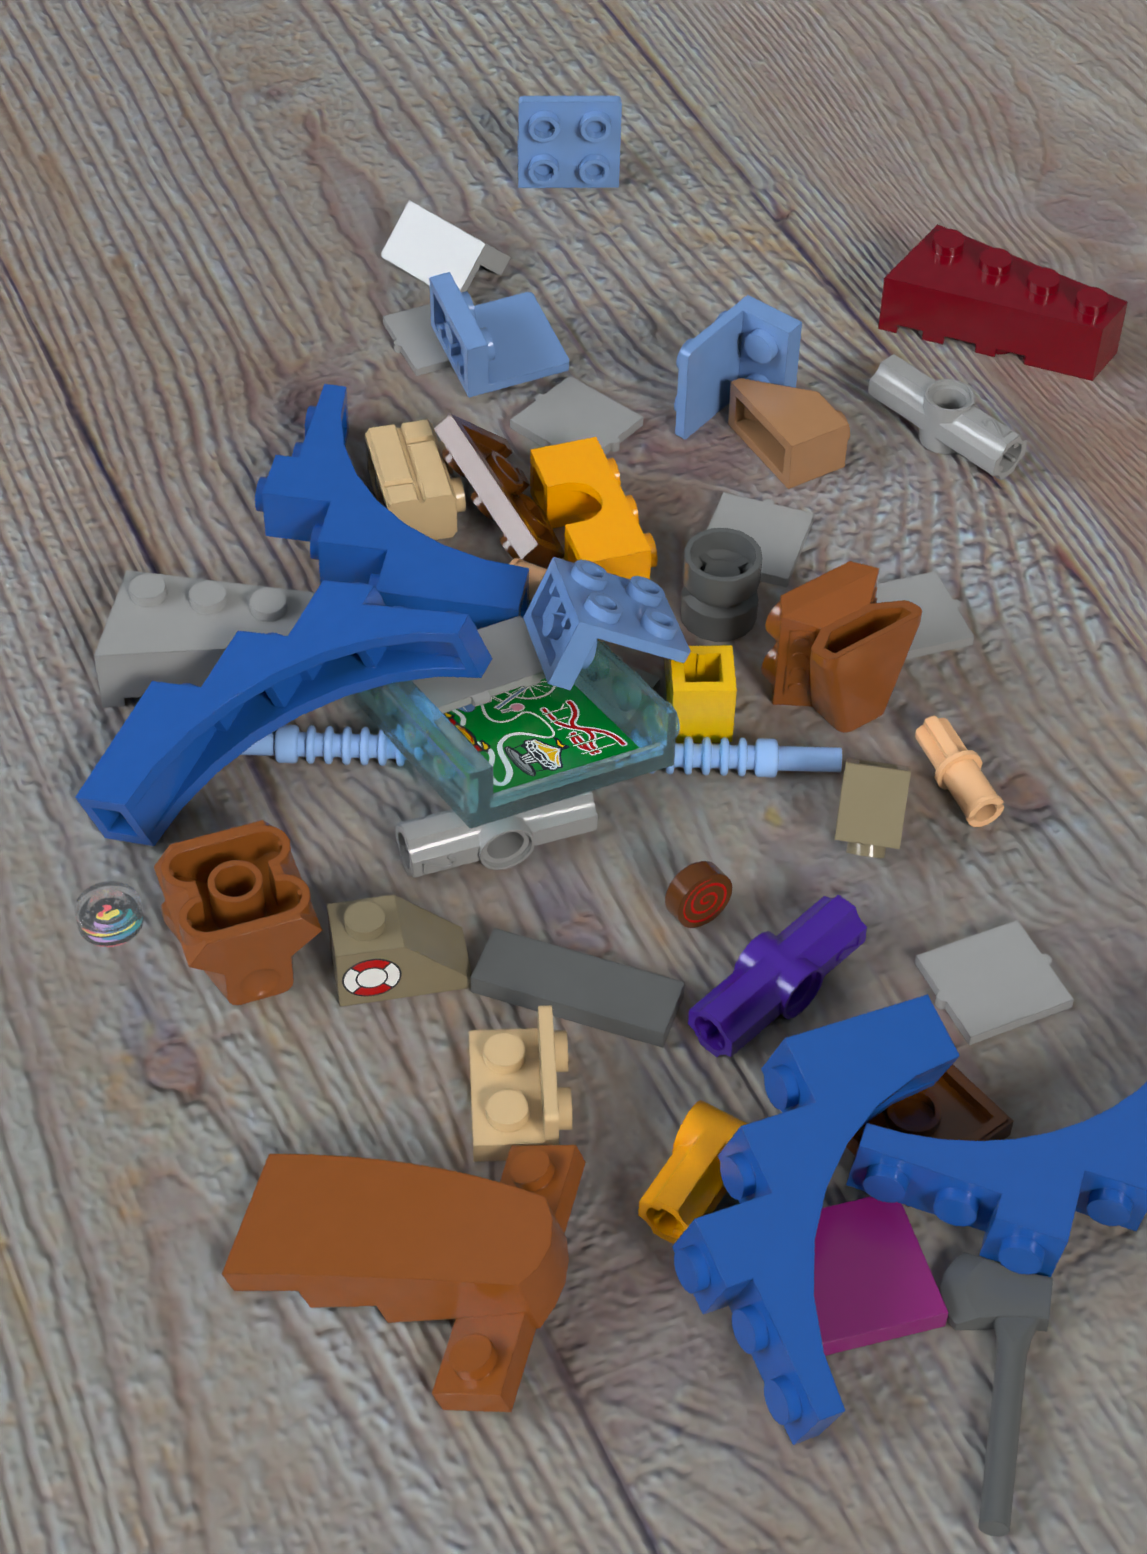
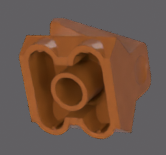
M852 561L781 595L780 601L772 608L765 624L766 631L776 640V643L765 656L761 666L762 675L772 686L773 705L813 707L833 728L843 733L851 732L880 717L885 712L920 625L922 609L913 602L906 600L877 603L879 568Z
M260 820L170 844L155 864L154 869L165 898V902L161 904L164 922L180 941L188 966L203 970L232 1005H243L288 991L294 982L293 955L318 935L322 928L311 903L309 887L302 880L291 853L290 839L286 833L268 822Z

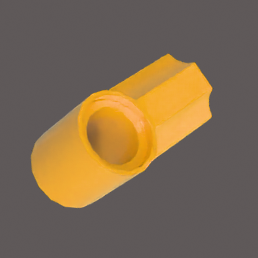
M702 1100L693 1105L677 1132L671 1157L639 1201L638 1216L647 1222L653 1234L675 1244L695 1218L713 1213L727 1192L721 1177V1162L718 1155L740 1126L748 1123Z

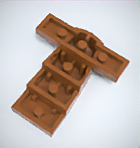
M576 1145L511 1146L500 1182L447 1169L382 1159L315 1154H269L222 1275L234 1291H299L310 1308L377 1306L388 1323L455 1319L432 1395L443 1410L512 1412L535 1331L541 1328L555 1308L566 1283L569 1255L565 1231L586 1161Z

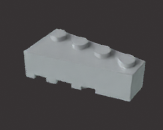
M126 570L94 654L102 708L125 706V698L142 697L152 681L173 684L191 683L201 687L237 631L265 634L274 632L288 636L315 592Z

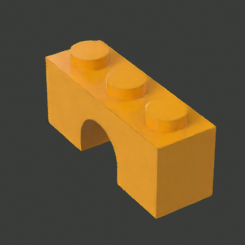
M597 437L530 449V494L544 511L552 529L565 526L564 560L573 563L577 560H587L601 566L607 573L627 579H631L633 576H641L650 580V568L656 567L658 563L654 538L649 532L643 533L639 525L636 502L631 494H624L621 488L617 463L613 457L606 458Z

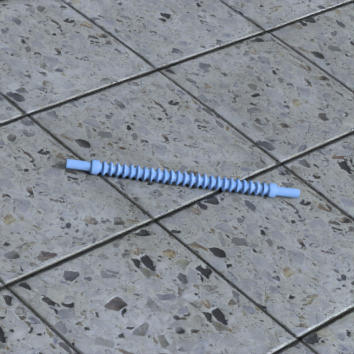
M286 724L259 740L241 754L275 756L278 763L290 764L297 763L299 757H306V761L309 764L314 763L316 757H324L325 763L329 765L333 762V758L340 757L344 765L350 764L351 758H360L361 764L365 766L369 763V759L375 758L378 759L380 766L386 765L387 759H396L397 765L401 767L404 765L405 760L411 759L414 760L416 767H420L423 760H431L433 767L438 768L441 761L447 760L450 761L452 768H456L459 761H461L434 731L432 736H425L421 728L416 729L415 735L410 736L406 735L404 728H399L396 735H389L387 729L382 727L379 730V734L374 735L370 734L368 727H363L360 734H354L351 727L346 726L343 729V733L338 734L334 733L332 726H327L324 733H318L314 725H310L307 728V732H300L298 725ZM634 734L631 736V740L640 748L639 750L591 764L594 766L595 772H601L603 765H610L614 773H618L621 766H629L631 773H637L638 767L646 766L650 774H654L657 767H665L667 774L670 775L673 774L674 768L681 767L686 775H690L693 768H701L702 774L707 776L710 773V769L717 768L722 776H726L729 769H737L738 775L741 777L745 776L746 770H754L757 777L773 778L776 777L778 771L841 773L842 748L779 746L778 741L774 738H758L755 745H747L746 739L740 738L737 745H731L728 738L723 737L720 744L715 745L711 744L709 737H704L701 744L693 743L691 736H687L684 743H675V738L670 735L665 743H659L656 736L651 735L648 742H639L638 735ZM584 767L578 768L576 770L578 772H582L584 770Z

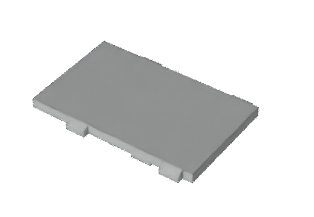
M517 616L478 629L484 644L493 658L482 678L432 677L399 683L434 715L438 716L470 704L476 707L490 702L491 697L522 686L526 688L541 683V680L545 679V675L525 621L521 616Z

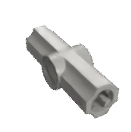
M895 354L883 360L876 373L870 378L868 394L920 428L918 437L921 444L932 452L940 454L959 453L999 480L1014 472L1016 465L1025 455L1028 440L974 406L975 393L964 382L954 379H939L935 381Z
M575 777L513 793L510 789L497 794H491L485 786H481L470 792L458 808L396 823V840L400 850L401 861L408 877L412 876L415 878L476 861H481L488 869L503 870L516 866L527 859L534 846L597 830L598 814L592 790L585 777Z

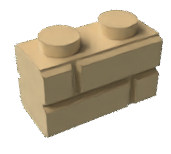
M426 419L402 423L401 428H397L395 424L369 428L367 433H365L366 461L377 501L406 525L433 540L454 537L457 532V513L465 512L466 510L465 493L460 477L450 479L449 474H453V469L446 462L442 454L446 446L442 441H438L433 424Z

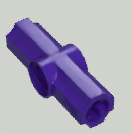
M837 895L835 898L823 896L777 936L770 931L762 932L756 936L740 954L733 973L689 1009L688 1025L694 1030L700 1045L716 1057L720 1055L732 1057L779 1015L786 1019H792L802 1013L817 995L824 977L865 942L867 926L861 921L856 907L840 895Z

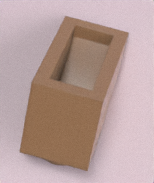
M743 378L731 381L728 425L788 489L845 467L847 442L850 438L849 423L844 414L839 410H835L819 392Z

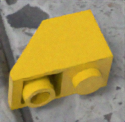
M688 645L691 652L685 663L664 658L669 736L671 735L675 738V743H684L687 736L692 737L693 743H702L704 737H709L711 743H720L723 737L728 738L729 742H732L737 695L733 646Z

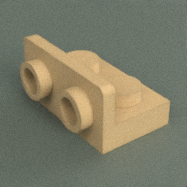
M552 1005L538 1006V1028L469 1031L473 1162L506 1161L511 1146L559 1145V1130H572L571 1087L557 1088L556 1072H568L567 1030H554Z

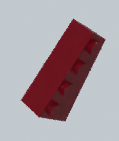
M937 224L884 277L878 329L897 333L900 325L923 331L922 340L942 345L946 337L976 344L975 353L995 357L996 354L1015 353L1023 355L1024 365L1093 381L1117 354L1128 302L1110 295L1100 288L1088 286L1063 276L1051 268L1041 267L1014 256L1004 249L994 248L967 237L957 230L948 229Z

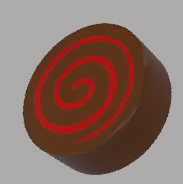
M710 861L693 863L682 869L671 881L665 896L666 908L684 927H701L713 921L725 909L732 895V882Z

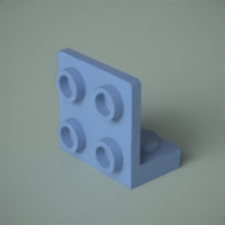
M521 96L518 100V188H619L621 97Z
M450 272L429 277L431 326L468 398L569 370V358L532 292H525L474 306L470 294L467 291L460 292Z
M747 295L731 309L720 313L716 320L695 338L688 339L681 347L676 360L679 370L677 396L674 402V410L676 411L675 434L686 440L727 406L730 402L731 381L743 378L796 388L802 322Z
M553 557L523 617L547 683L568 690L572 689L581 669L588 668L593 661L597 648V639L685 663L691 652L664 591L658 584L641 576H633L631 579L607 573L601 566L587 560H577L573 563Z

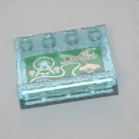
M597 639V648L593 661L588 668L581 669L571 690L549 685L545 678L541 680V683L526 688L522 686L493 696L491 701L476 707L470 704L446 713H442L412 680L390 683L354 694V701L383 731L388 739L469 829L674 765L675 737L678 736L680 730L677 711L672 704L658 695L642 680L636 671L628 667L600 639Z

